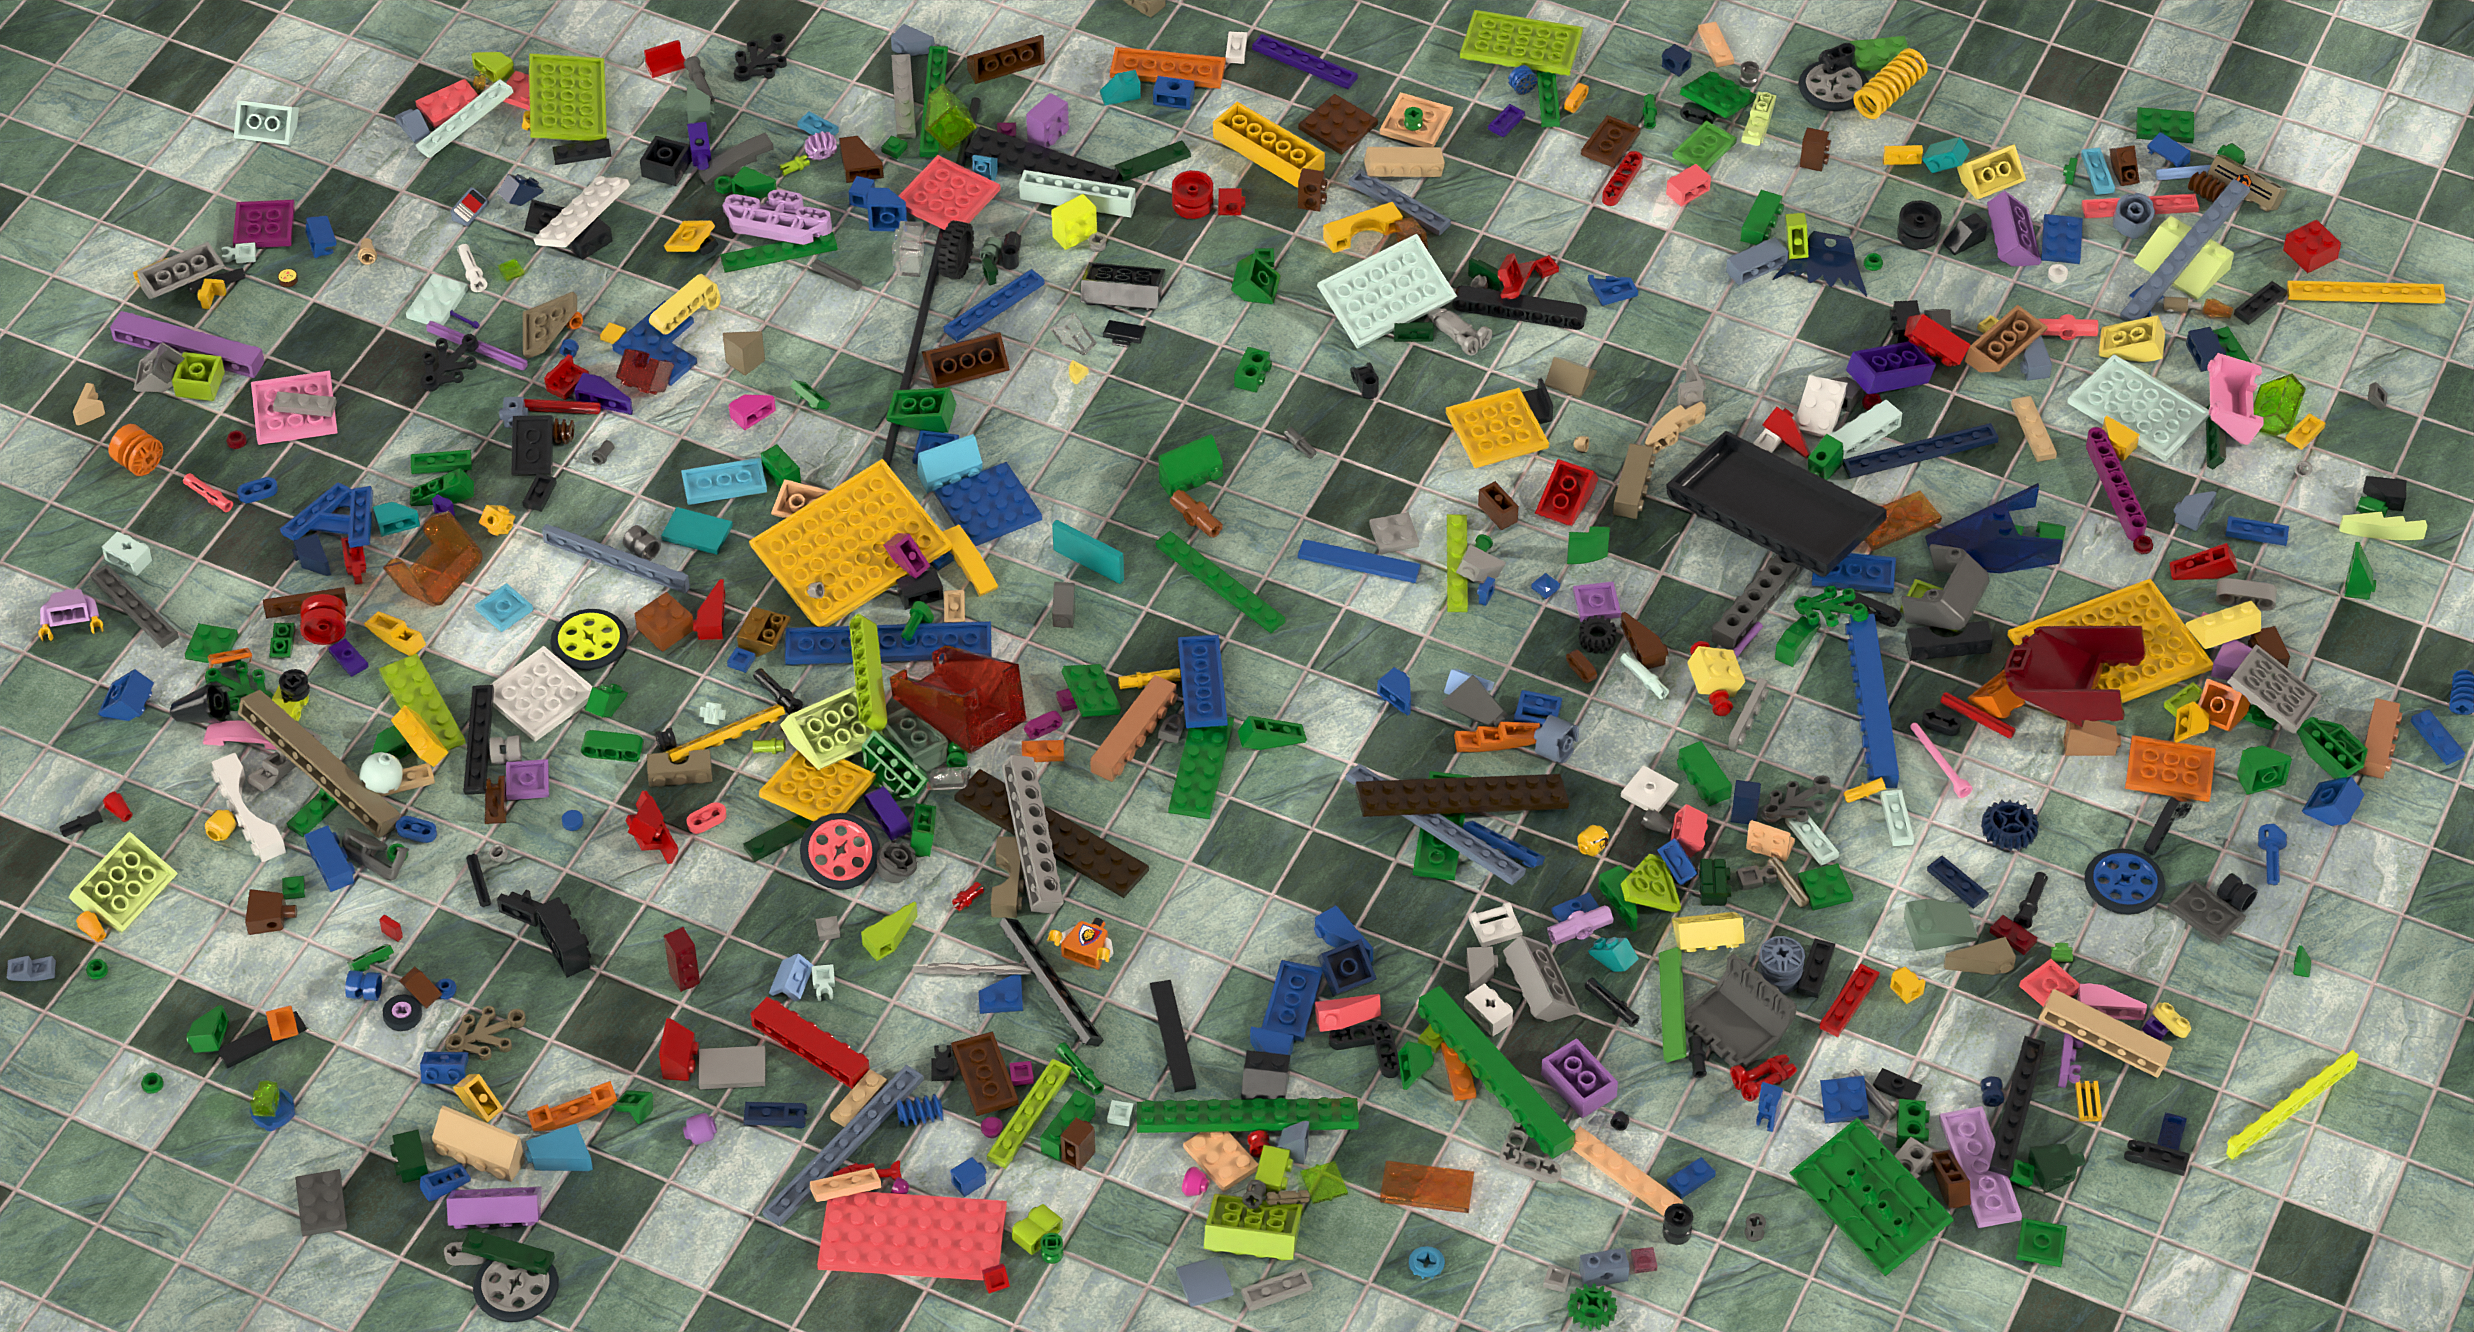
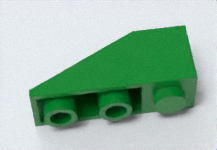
M461 468L411 489L410 505H433L432 499L437 494L443 498H448L453 504H458L474 497V481Z

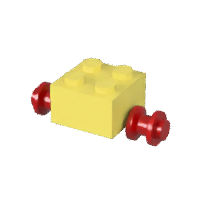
M1698 641L1690 648L1692 656L1687 664L1698 693L1710 695L1708 700L1711 705H1714L1712 710L1715 715L1726 716L1733 709V704L1728 699L1729 697H1735L1745 683L1744 676L1733 650L1711 648L1708 642Z

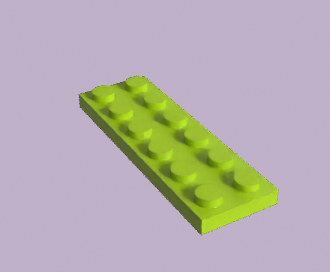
M418 654L379 668L380 675L400 710L406 705L418 713L447 751L466 744L462 732Z

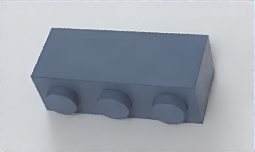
M1776 237L1765 240L1754 247H1750L1727 258L1726 272L1740 286L1783 267L1788 260V250Z

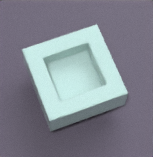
M1112 1100L1107 1123L1129 1126L1134 1104Z

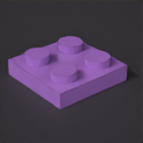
M1614 582L1573 586V594L1580 622L1584 619L1587 621L1589 616L1594 619V615H1597V618H1601L1602 615L1604 619L1621 618V610Z
M548 759L506 762L507 800L549 797Z

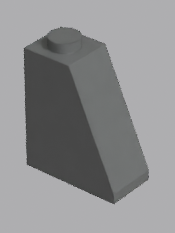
M1474 675L1470 676L1442 701L1443 705L1448 709L1488 727H1498L1499 723L1505 722V717L1508 716Z

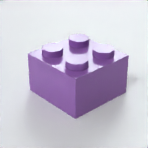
M1049 93L1026 114L1027 140L1030 143L1049 148L1062 135H1065L1069 130L1068 102Z

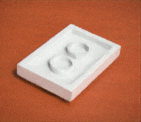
M1809 375L1795 419L1801 433L1824 437L1835 430L1848 388L1847 383Z

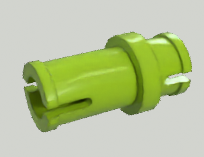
M806 154L800 157L796 156L793 160L779 165L780 171L783 170L782 175L786 176L794 171L804 170V167L809 166L810 162L809 159H806L808 158Z
M785 739L753 740L754 754L767 752L777 754L778 752L786 751Z

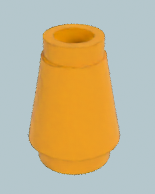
M85 911L78 916L76 920L78 928L96 942H100L106 937V933L95 913Z

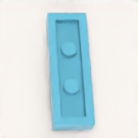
M2101 148L2082 149L2081 157L2095 195L2114 193L2115 186Z

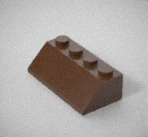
M1038 35L967 56V70L974 83L978 84L1045 64L1044 36Z
M994 332L921 351L933 388H943L1010 370L1001 332Z

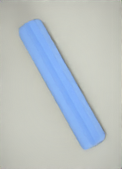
M2211 165L2157 169L2156 178L2157 180L2191 178L2196 172L2201 174V172L2206 171L2208 173Z

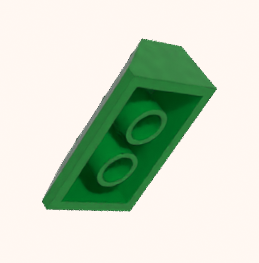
M1212 434L1158 456L1159 483L1170 498L1177 490L1186 492L1223 476V461Z

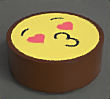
M293 269L280 271L278 274L279 284L283 287L294 286L298 282L297 272Z

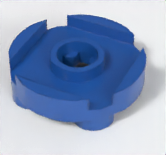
M271 1088L261 1090L251 1100V1118L256 1125L265 1128L267 1131H274L287 1124L295 1116V1106L291 1094L281 1088L279 1090H272ZM269 1106H278L274 1111H269L268 1109Z

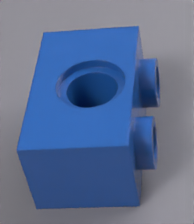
M1157 76L1153 90V105L1190 110L1195 95L1194 81Z

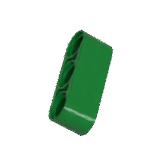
M589 730L585 732L581 753L589 758L637 762L641 756L644 739L636 734Z

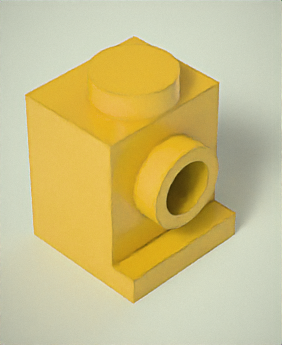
M1905 966L1893 972L1890 988L1908 1004L1924 994L1926 981L1924 979L1919 980L1917 975Z

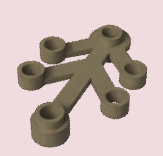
M486 1006L482 1009V1016L474 1032L466 1035L468 1029L473 1028L476 1022L472 1014H466L462 1017V1023L457 1033L450 1034L447 1037L445 1048L448 1052L465 1051L476 1054L482 1061H487L492 1057L490 1047H479L470 1043L475 1041L497 1046L501 1052L507 1053L512 1049L511 1040L492 1035L510 1027L516 1029L523 1027L526 1022L525 1013L521 1009H513L508 1013V1019L487 1027L489 1021L496 1017L494 1007Z

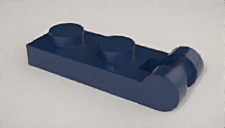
M745 1102L744 1125L793 1126L802 1129L806 1126L804 1115L807 1114V1105L804 1103ZM789 1113H795L796 1116H790Z

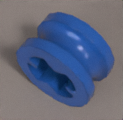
M565 339L559 351L565 357L568 354L575 357L579 345L572 339Z

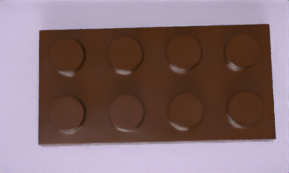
M993 1031L951 1043L953 1054L976 1116L1019 1105L1018 1097Z

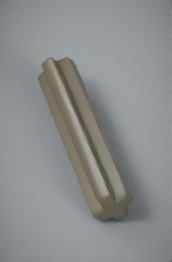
M1775 856L1770 858L1767 865L1774 867L1773 873L1777 875L1778 880L1801 908L1807 906L1809 898L1781 861Z

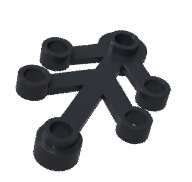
M782 33L773 34L771 36V45L759 55H757V41H749L747 43V50L750 52L751 62L745 65L746 53L744 51L736 52L735 61L738 63V66L734 70V78L742 82L749 80L753 76L764 75L767 79L773 78L775 76V69L769 65L784 68L787 66V59L785 56L767 57L775 50H782L785 47V35ZM767 66L764 69H755L756 67Z
M466 334L462 339V344L448 358L447 340L445 338L437 339L435 344L439 352V368L434 372L433 363L435 362V356L433 352L427 351L422 355L426 367V374L420 381L422 388L433 392L439 388L440 384L461 383L464 380L461 370H473L477 367V362L472 356L467 357L462 362L456 361L466 351L473 352L478 348L479 343L476 336ZM453 371L451 375L442 376L445 372Z

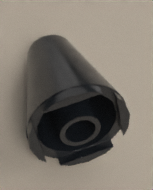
M216 681L210 682L174 701L170 707V715L177 722H224L227 720L225 719L226 715H229L231 711L227 691H222L220 688L222 687L221 683Z

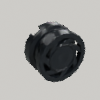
M290 669L285 671L279 678L281 695L287 701L297 702L308 696L310 685L308 684L306 673L302 670Z

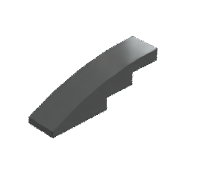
M766 132L728 149L709 161L708 169L697 170L705 185L713 183L719 176L730 177L740 171V167L756 162L757 155L774 150L773 143Z

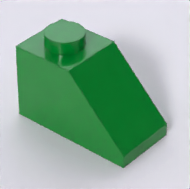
M393 725L378 733L371 755L383 752L391 754L399 760L410 754L411 749L409 743L396 726Z
M218 1005L192 1022L191 1028L187 1032V1042L191 1045L194 1053L219 1051L229 1023L223 1005Z
M1407 1041L1398 1052L1403 1089L1408 1090L1433 1066L1434 1056L1432 1055L1431 1046Z

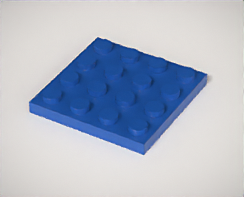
M1007 462L981 471L978 475L968 476L961 481L935 489V496L954 525L961 526L975 547L1042 520L1041 512Z

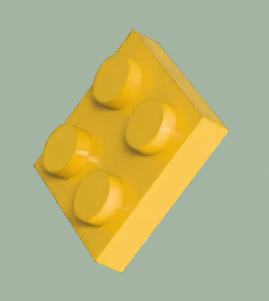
M683 221L665 243L664 247L667 252H695L710 235L715 225L712 221Z

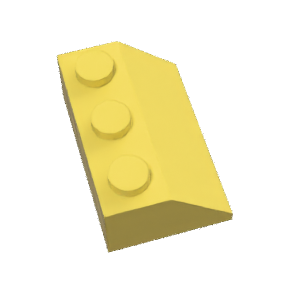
M2015 144L2002 146L1971 158L1957 167L1961 182L1976 200L2026 181Z
M2248 601L2193 619L2186 623V627L2203 648L2208 649L2260 632L2261 611L2252 601Z
M1736 912L1672 918L1677 947L1681 950L1683 949L1684 952L1697 951L1696 948L1705 947V950H1716L1718 946L1726 945V948H1737L1739 944L1745 943L1743 917Z

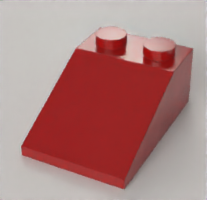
M1557 459L1535 514L1572 527L1592 496L1599 479L1596 473L1587 468Z

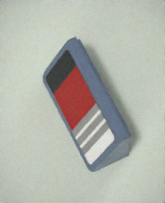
M471 187L451 209L452 221L468 227L487 206L489 200Z

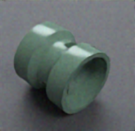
M988 237L979 254L981 260L990 258L992 264L996 263L1003 247L1002 241L995 237Z

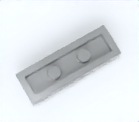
M277 392L273 409L276 412L332 417L337 401L336 397Z
M1301 1268L1242 1288L1241 1295L1250 1312L1312 1291L1313 1285L1305 1268Z

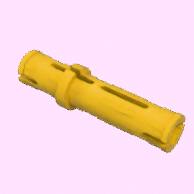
M1175 668L1149 673L1136 672L1133 675L1118 676V686L1120 690L1132 687L1140 689L1143 686H1147L1154 675L1170 682L1181 681L1180 669Z

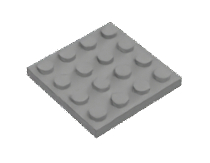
M2257 644L2227 681L2235 691L2242 693L2250 703L2257 705L2268 717L2275 719L2281 724L2283 729L2290 731L2292 734H2295L2322 697V695Z

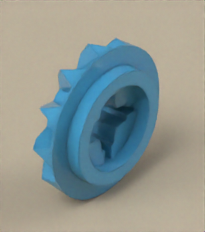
M1429 1246L1415 1249L1409 1257V1269L1413 1271L1414 1276L1419 1275L1422 1279L1425 1277L1433 1279L1435 1275H1440L1445 1265L1442 1253L1436 1248ZM1429 1257L1430 1264L1424 1268L1423 1263Z

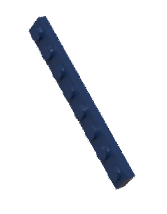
M1989 423L1843 459L1842 465L1851 479L1998 443L1999 437L1992 424Z

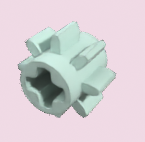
M706 702V707H700L699 717H704L703 723L719 725V720H725L726 710L721 709L722 704Z

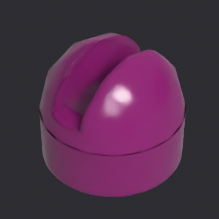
M897 1177L891 1193L907 1194L909 1190L908 1182Z

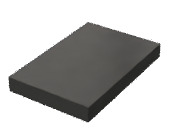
M2195 880L2167 908L2218 945L2239 927L2246 918L2243 913Z

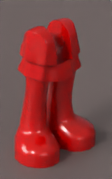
M1786 1054L1768 1058L1761 1065L1748 1071L1741 1065L1733 1066L1730 1069V1075L1736 1089H1741L1743 1098L1752 1102L1759 1097L1762 1082L1780 1085L1783 1081L1790 1079L1797 1072V1068L1793 1063L1786 1065L1789 1062V1057ZM1769 1073V1076L1765 1077L1764 1079L1757 1081L1755 1083L1753 1082L1761 1076Z

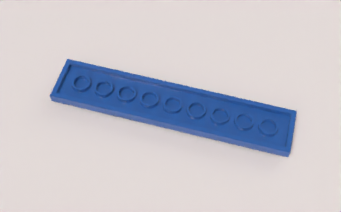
M991 621L919 624L910 641L901 637L906 624L877 625L881 662L992 658ZM849 626L786 628V665L853 663Z

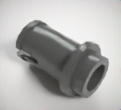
M605 440L600 448L592 453L593 462L598 465L604 464L607 461L608 455L615 449L614 444L609 440Z

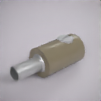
M2164 296L2163 311L2187 312L2188 308L2201 309V302H2188V298Z

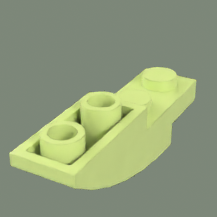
M1758 92L1741 142L1757 146L1763 143L1777 95H1772L1768 92Z

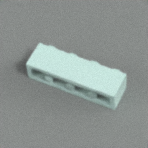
M1884 400L1829 435L1843 443V459L1854 457L1901 427L1903 413L1889 401Z

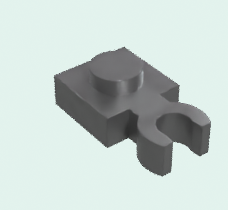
M1758 865L1737 869L1736 875L1742 891L1763 887L1764 881L1766 883L1776 882L1777 875H1769V873H1773L1774 867L1768 865L1759 870Z

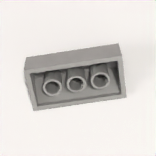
M205 242L137 271L142 290L148 299H152L225 268V265L209 242Z
M1520 935L1503 950L1507 958L1506 962L1515 975L1514 979L1520 985L1523 991L1522 995L1531 1008V1014L1536 1019L1550 1022L1577 1014L1580 1011L1547 944Z

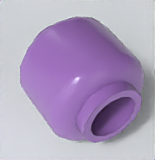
M701 1113L691 1116L686 1120L683 1132L686 1140L691 1139L693 1144L698 1145L713 1140L714 1134L717 1133V1127L713 1116L709 1117L707 1113Z

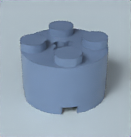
M2141 193L2123 195L2119 199L2113 215V227L2131 239H2138L2147 233L2155 214L2152 200Z
M1548 715L1543 726L1535 731V753L1557 763L1563 764L1567 762L1575 748H1572L1574 741L1578 742L1579 739L1578 726L1553 715Z

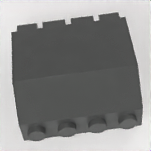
M1733 953L1727 958L1726 971L1717 985L1684 1011L1685 1028L1690 1032L1694 1031L1693 1035L1700 1036L1705 1045L1710 1044L1709 1048L1722 1059L1725 1058V1062L1731 1067L1741 1065L1746 1069L1779 1043L1795 1019L1797 1005L1791 998L1783 995L1775 985L1766 981L1759 972L1749 967L1745 960Z

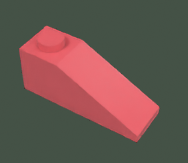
M1373 994L1315 1002L1316 1023L1320 1032L1343 1029L1381 1016L1380 995Z

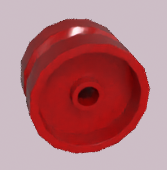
M1189 170L1178 174L1172 181V207L1179 216L1187 219H1197L1211 212L1214 204V183L1211 177L1201 171Z
M319 594L308 597L303 601L300 608V631L305 640L313 644L329 645L340 641L346 633V606L341 599L333 595Z

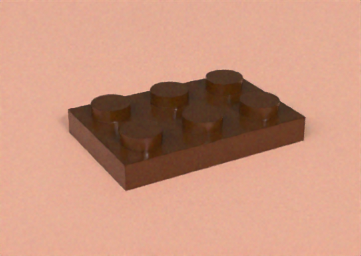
M1607 115L1581 149V155L1615 168L1640 135L1641 128Z

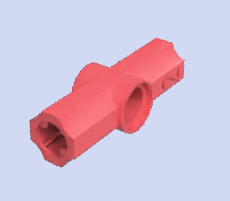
M2070 314L2063 315L2059 319H2038L2048 326V329L2041 335L2060 336L2061 339L2067 341L2076 338V336L2098 335V320L2076 319Z

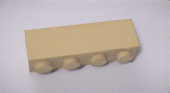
M1367 147L1364 158L1367 176L1441 177L1445 165L1442 150L1439 147Z

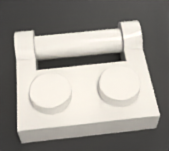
M1510 902L1504 903L1503 906L1468 914L1469 921L1481 947L1515 939L1522 935L1523 931L1515 917ZM1504 914L1506 916V918H1502L1485 924H1480L1479 922Z

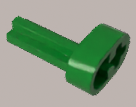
M917 601L910 609L911 617L901 633V637L907 641L911 640L919 624L932 623L934 620L931 609L924 602Z

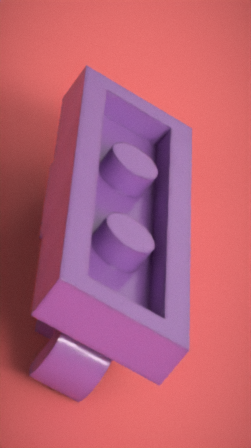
M2065 1032L2058 1087L2066 1088L2067 1079L2072 1083L2079 1082L2080 1076L2073 1073L2080 1074L2081 1066H2070V1062H2075L2076 1049H2072V1047L2082 1048L2084 1041Z

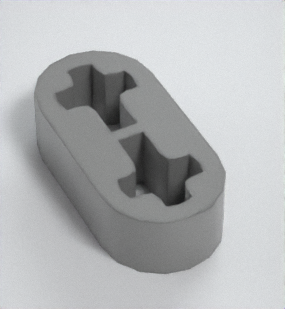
M453 1242L444 1248L445 1260L450 1265H478L487 1260L483 1257L462 1252L461 1246L463 1242ZM457 1251L458 1253L453 1257V1252Z

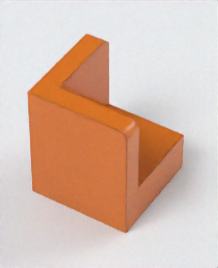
M292 1006L266 1011L273 1041L298 1035Z

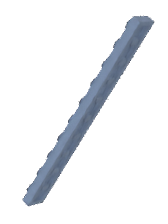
M2235 179L2231 181L2120 313L2121 318L2126 321L2142 319L2147 315L2248 195L2250 187Z
M1358 764L1346 773L1345 780L1355 785L1357 781H1383L1385 779L1363 765ZM1440 814L1402 815L1511 885L1525 875L1526 869Z
M906 1064L762 1211L763 1216L781 1227L812 1195L810 1181L829 1178L833 1171H836L897 1108V1100L900 1099L903 1102L924 1081L923 1075Z

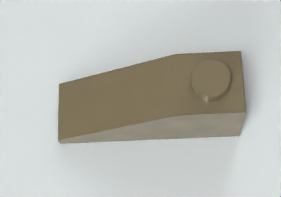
M2006 937L1946 953L1944 968L1946 970L1995 975L2013 970L2016 956Z

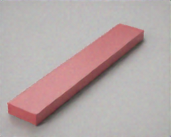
M2196 194L2147 196L2153 202L2155 214L2199 211ZM2120 198L2082 200L2081 205L2084 217H2113Z

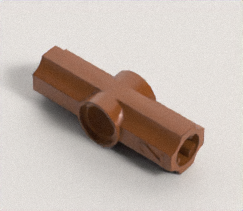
M1177 490L1173 493V496L1170 498V504L1183 514L1185 521L1190 526L1196 525L1209 537L1214 538L1219 535L1223 529V524L1210 514L1208 507L1202 501L1196 502L1183 490Z

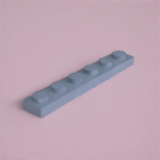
M1359 169L1349 178L1348 185L1382 204L1393 201L1401 215L1438 236L1451 226V220L1378 178L1367 176V172Z

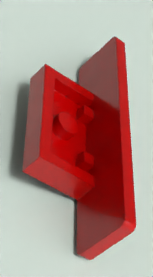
M1515 253L1506 256L1498 270V278L1504 285V289L1500 294L1501 299H1514L1520 295L1536 265L1535 261L1518 264Z
M642 791L636 803L638 810L649 795L647 791ZM636 814L627 816L625 821L629 828ZM664 821L661 824L664 828L659 838L654 837L650 844L634 836L642 851L660 850L668 864H672L678 854V845L672 838Z

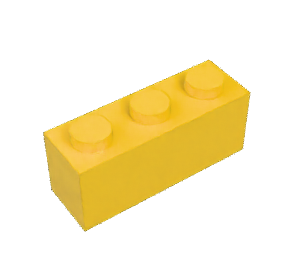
M406 705L391 719L392 723L419 758L431 766L435 767L449 753L422 717Z

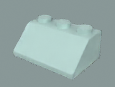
M238 100L234 138L290 145L297 128L299 107Z

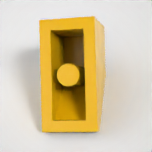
M2106 415L2102 429L2106 432L2117 458L2124 461L2137 448L2140 434Z
M2194 701L2178 708L2174 741L2178 743L2208 731L2210 714Z
M468 1074L453 1087L464 1105L486 1123L504 1109L480 1074Z

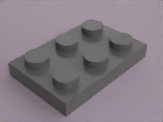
M340 1169L296 1176L302 1236L348 1229Z

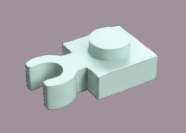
M255 242L235 244V248H222L223 262H231L236 259V263L256 262Z
M833 964L812 966L813 989H817L818 1001H821L823 993L829 994V999L832 1000L833 989L831 987H835Z

